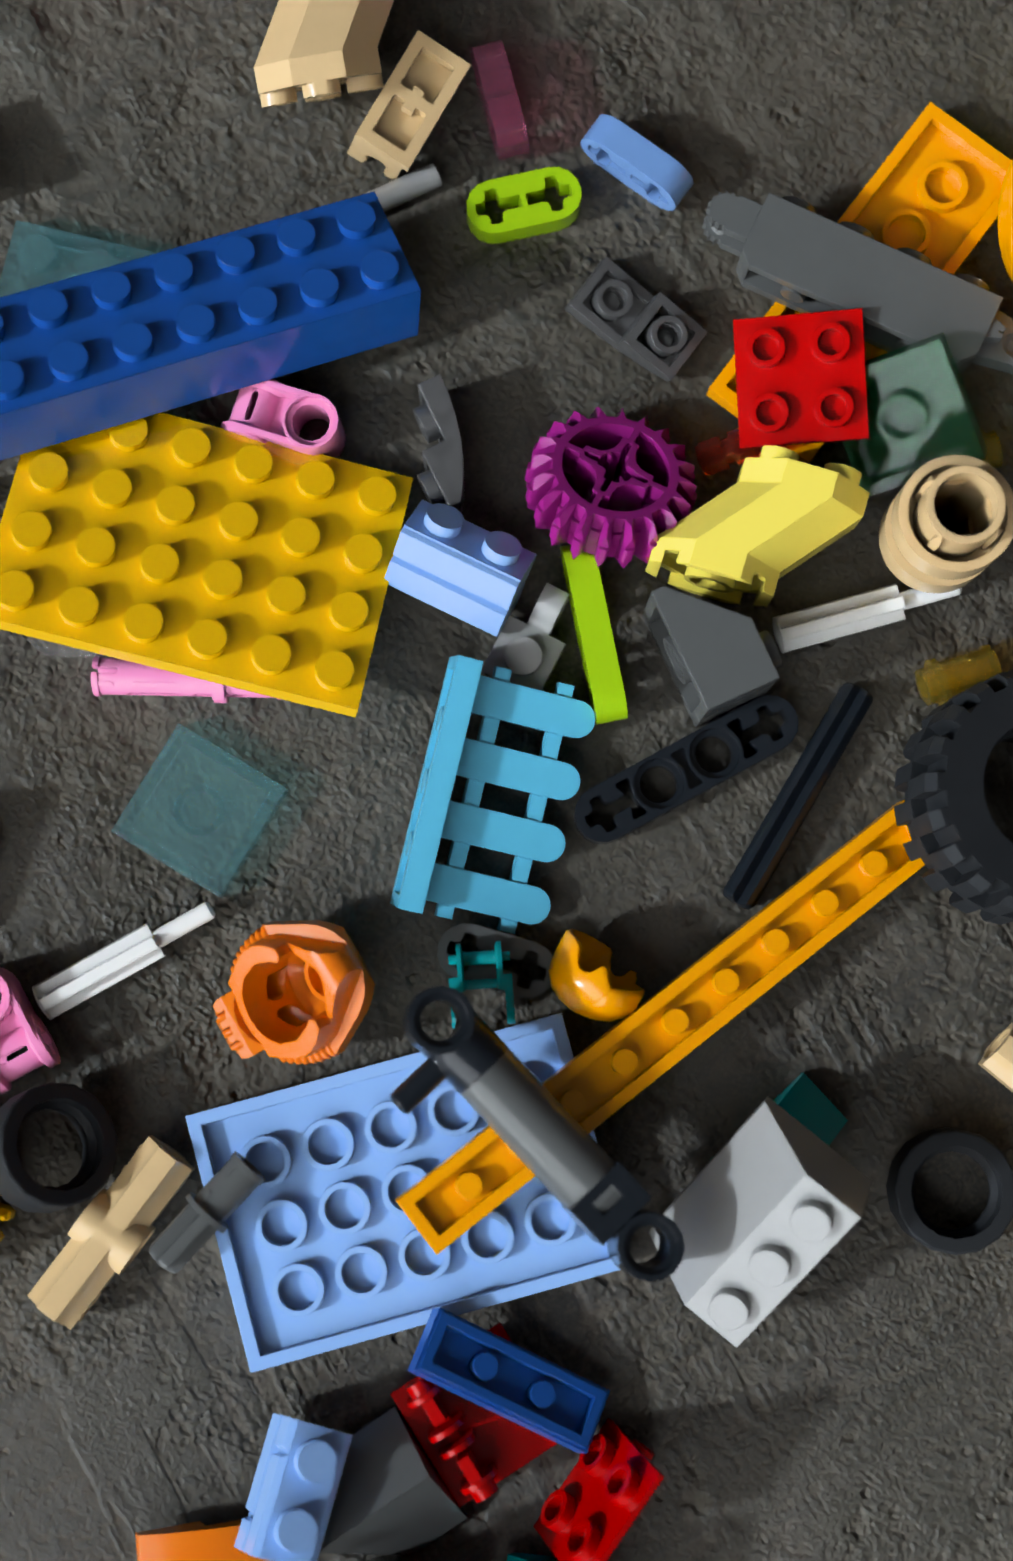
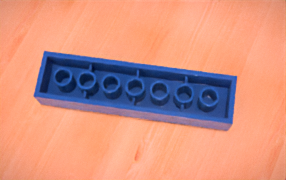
M375 191L0 297V461L417 336L421 288Z

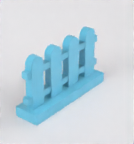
M461 655L449 657L390 904L398 909L423 914L425 902H435L437 905L434 915L451 920L455 907L499 917L497 927L499 931L515 934L518 922L537 924L542 922L549 914L551 907L549 896L541 888L527 884L533 860L552 862L557 860L564 852L566 842L562 831L554 825L542 823L548 798L567 800L572 798L579 790L580 775L577 769L569 763L558 761L557 757L563 736L582 738L592 731L595 725V713L586 702L572 698L575 687L573 685L556 682L553 694L509 683L512 673L510 669L495 666L492 678L481 675L484 661ZM471 714L482 716L477 740L465 738ZM500 721L544 731L539 756L494 745ZM456 775L467 778L461 803L450 800ZM485 783L530 793L524 818L480 808L479 805ZM441 838L452 840L446 865L435 862ZM470 845L515 855L509 880L464 869Z

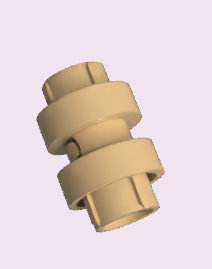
M948 455L927 462L913 473L890 502L882 516L878 538L883 560L897 579L915 590L937 594L951 592L964 587L994 562L1006 550L1013 538V491L1009 483L993 466L971 456ZM938 518L945 521L953 529L954 533L943 527Z

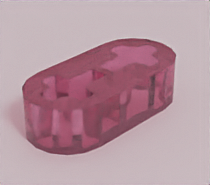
M496 40L470 47L474 76L498 160L529 153L526 125L503 42Z

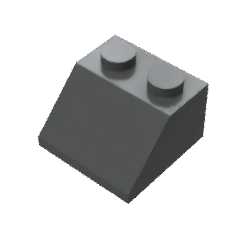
M665 586L651 591L642 616L695 728L727 714L758 697L764 696L780 678L776 670L777 667L782 665L778 648L767 630L758 633L752 618Z

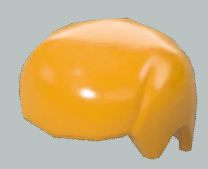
M573 928L565 931L552 957L549 967L550 986L558 999L571 1011L597 1021L612 1022L620 1020L639 1007L645 995V990L636 984V972L630 970L620 977L613 974L611 970L612 950L606 944Z

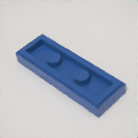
M441 1307L432 1309L407 1370L578 1454H586L588 1452L610 1390Z

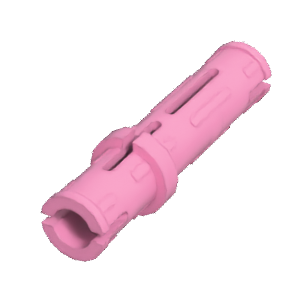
M95 655L92 661V668L98 669V672H91V687L94 696L212 697L214 703L227 704L230 697L274 698L113 657Z

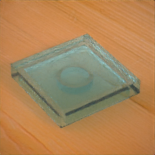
M178 723L111 832L216 896L223 898L289 790Z

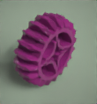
M597 406L593 413L590 414L589 419L574 410L570 418L567 419L566 424L554 421L552 427L547 431L546 437H540L538 443L535 444L531 462H528L525 474V481L527 482L525 495L527 508L535 511V528L550 529L551 546L565 542L569 543L573 559L583 552L593 554L597 567L607 557H614L624 569L632 561L633 555L648 564L651 551L657 546L658 535L666 529L675 527L678 521L691 514L697 498V493L695 492L697 486L693 484L695 480V465L685 462V445L669 444L671 440L669 428L658 431L650 429L648 415L638 422L627 419L624 408L615 417L606 416L601 408Z

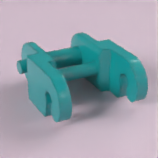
M496 940L495 950L463 952L461 944L456 943V955H448L449 965H457L458 978H449V987L455 988L461 993L465 990L487 988L505 990L507 1025L516 1024L512 974H503L502 961H510V951H501V940ZM496 964L497 978L465 980L464 966ZM451 1009L452 1029H454L456 1019Z

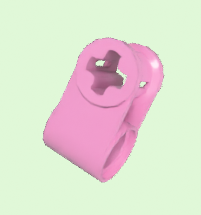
M275 379L239 389L229 421H222L220 428H224V430L265 444L268 441L303 454H323L337 458L345 446L346 435L336 407L328 398L320 394L285 385ZM323 419L329 422L326 434L320 439L309 441L299 437L301 428L308 421Z
M0 967V991L2 994L0 1004V1094L3 1095L11 1090L13 1081L43 1065L53 1068L59 1065L61 1060L52 1036L35 1013L20 981L12 972ZM26 1046L28 1047L25 1053L8 1061L7 1057Z

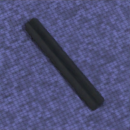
M849 682L840 687L723 889V895L732 903L748 910L756 905L871 706L873 696L865 689Z

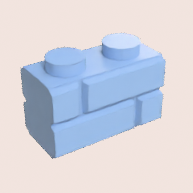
M422 499L399 534L393 552L394 555L390 560L384 579L389 581V586L498 637L519 600L537 554L523 548L519 540L509 533L503 531L489 532L464 520L461 512L450 505L443 503L431 504Z
M273 1413L245 1507L249 1511V1515L242 1518L234 1547L250 1556L267 1561H318L353 1435Z

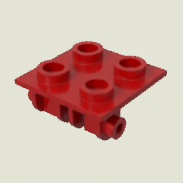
M862 308L733 320L740 449L758 448L765 445L784 446L869 439L865 367L866 349Z
M501 1322L488 1329V1331L512 1342ZM419 1376L414 1377L390 1393L459 1507H462L472 1499L476 1503L486 1500L499 1489L497 1486L498 1482L558 1444Z
M610 1418L607 1419L598 1434L593 1436L588 1452L580 1454L579 1461L561 1487L546 1499L541 1515L533 1526L558 1561H607L664 1479L660 1471L651 1463L655 1453L634 1438L631 1441Z

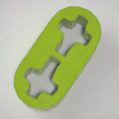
M546 167L484 181L470 192L466 201L467 225L471 233L478 240L488 244H501L560 231L569 227L578 217L582 199L580 183L577 177L569 170L561 167ZM555 187L559 196H567L563 199V209L552 211L549 202H540L544 200L545 189ZM496 200L499 209H508L503 212V222L491 224V219L488 215H481L485 212V202Z

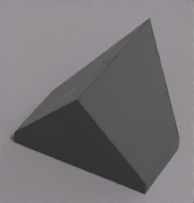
M396 1404L351 1434L353 1435L320 1553L413 1556L467 1519V1513L463 1507L458 1506Z

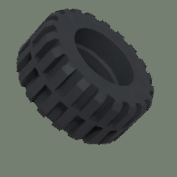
M1013 670L996 674L984 682L975 684L950 698L948 702L935 708L921 721L922 730L910 736L903 750L904 757L911 762L897 769L894 784L896 791L905 792V802L894 806L897 826H908L912 840L904 843L903 846L910 861L921 858L928 868V871L922 875V879L934 892L948 888L952 892L949 904L965 914L981 909L980 916L983 921L1000 925L1013 922V843L1003 835L989 813L985 801L983 781L986 763L994 746L999 742L1013 743Z

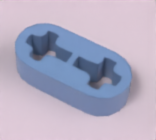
M600 114L580 141L582 149L594 163L661 209L673 211L693 185L692 176L680 162L613 116Z

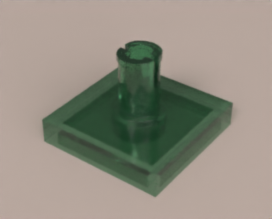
M944 332L865 361L869 439L842 441L852 467L862 473L859 486L870 492L869 497L905 485L916 470L933 459L948 455H966L977 459L985 458L988 449Z

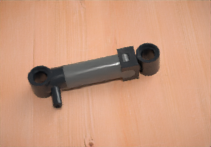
M446 986L431 987L414 996L405 1008L402 1020L404 1033L411 1045L420 1050L427 1060L390 1094L391 1101L404 1114H409L447 1079L562 1204L561 1207L588 1237L602 1246L605 1243L607 1244L608 1255L615 1266L636 1279L648 1282L664 1280L673 1274L682 1262L685 1249L683 1235L676 1223L663 1214L642 1209L652 1197L620 1162L611 1159L477 1014L467 997L457 989ZM436 1001L448 1005L454 1012L456 1019L452 1034L441 1041L426 1035L420 1021L422 1011L426 1005ZM652 1226L659 1235L660 1244L658 1252L649 1261L638 1263L630 1252L631 1238L640 1228Z

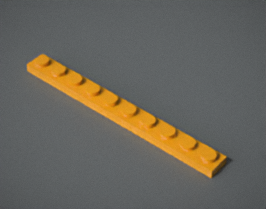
M905 800L894 804L542 1084L588 1134L925 866L921 858L910 861L903 846L904 843L912 840L908 826H897L894 806L905 802ZM488 1125L394 1200L437 1255L533 1179L535 1175Z

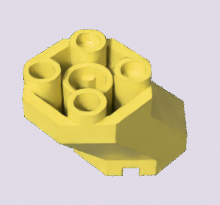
M765 445L762 447L760 457L745 458L736 484L678 521L675 527L666 529L658 535L657 546L651 551L645 572L657 577L661 566L671 572L667 584L679 590L724 603L740 604L743 592L757 593L753 605L767 607L774 597L778 579L855 529L864 516L870 492L859 486L862 473L851 466L839 463H826L824 468L799 461V454L790 449L775 445Z

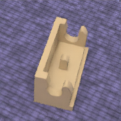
M418 30L357 130L347 154L361 163L367 161L369 156L379 160L386 167L384 175L391 179H396L402 169L408 172L471 64Z

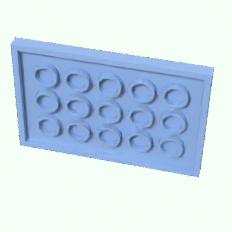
M562 1013L494 1031L541 1083L574 1058ZM421 1051L185 1116L203 1187L228 1162L235 1151L245 1157L265 1177V1181L258 1185L225 1221L229 1228L224 1233L218 1230L215 1232L250 1373L425 1325L433 1308L441 1307L455 1315H461L621 1269L615 1266L608 1255L607 1244L605 1243L602 1246L592 1241L561 1207L562 1204L536 1176L436 1255L394 1199L481 1132L488 1124L447 1079L409 1114H404L391 1101L390 1094L427 1060ZM593 1130L589 1135L597 1142Z

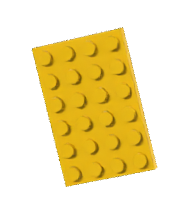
M162 412L22 454L19 458L0 522V629L356 718L389 583L384 577L390 560L394 555L393 552L402 529L413 478L323 454H303L268 441L265 444L224 430V428Z

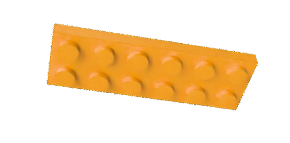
M930 101L837 223L852 222L861 225L873 234L874 240L894 249L910 248L919 251L931 260L932 266L954 275L997 220L1001 188L1012 160ZM775 302L764 317L801 313ZM865 342L866 387L868 388L893 354ZM734 354L710 385L706 395L738 418ZM826 442L784 445L781 447L798 453L800 456L799 461L810 464Z

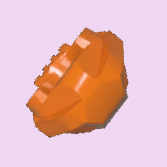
M320 920L271 921L263 924L261 928H257L255 933H252L244 941V945L240 946V951L236 953L237 958L233 960L234 965L230 968L232 974L228 981L232 991L218 998L213 1004V1009L217 1016L216 1023L230 1049L235 1050L241 1059H248L265 1050L269 1057L279 1058L282 1063L288 1062L289 1064L295 1063L296 1065L315 1064L331 1059L332 1056H338L339 1053L345 1051L368 1012L375 987V982L344 927Z

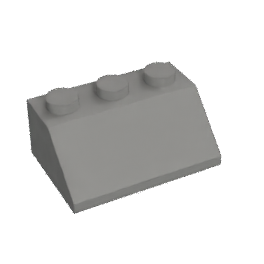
M767 1096L662 1213L676 1223L683 1235L685 1249L682 1262L670 1277L684 1305L737 1348L861 1219L872 1180ZM651 1226L648 1232L658 1251L660 1244L659 1235Z

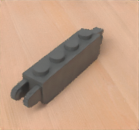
M726 191L725 193L719 192L717 196L713 195L712 201L708 202L707 216L705 215L702 229H704L703 235L707 236V241H712V245L719 244V248L740 257L736 273L742 287L800 313L862 308L866 343L946 379L963 374L971 363L1013 374V319L998 310L1003 297L990 292L989 286L981 279L968 274L952 275L932 266L931 260L919 251L910 248L894 249L876 241L873 234L863 226L852 222H841L839 224L818 215L811 204L798 197L783 196L781 198L768 193L764 204L761 205L744 196L736 197L734 192L730 194Z

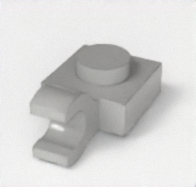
M546 583L527 624L509 615L482 667L481 674L492 678L495 666L510 669L512 673L509 683L543 691L566 647L565 643L550 635L569 601L568 597L570 594Z

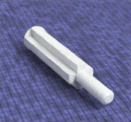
M892 584L773 617L774 637L780 651L787 653L903 621L906 619L904 610L959 596L962 588L937 594L921 592L915 589L899 592L897 584Z
M204 902L153 931L149 924L146 923L34 985L32 991L39 1008L49 1020H52L164 958L166 954L162 947L215 918L216 913L212 905Z

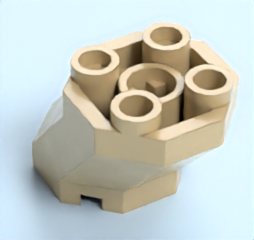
M279 0L254 65L262 108L298 102L296 92L299 91L303 92L305 103L341 97L340 84H347L348 93L383 88L378 45L394 0Z

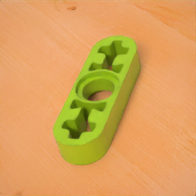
M571 545L561 546L560 554L567 593L570 594L568 598L590 705L595 713V723L599 725L628 719L625 690L599 567H597L593 554L583 552L573 559L570 550Z

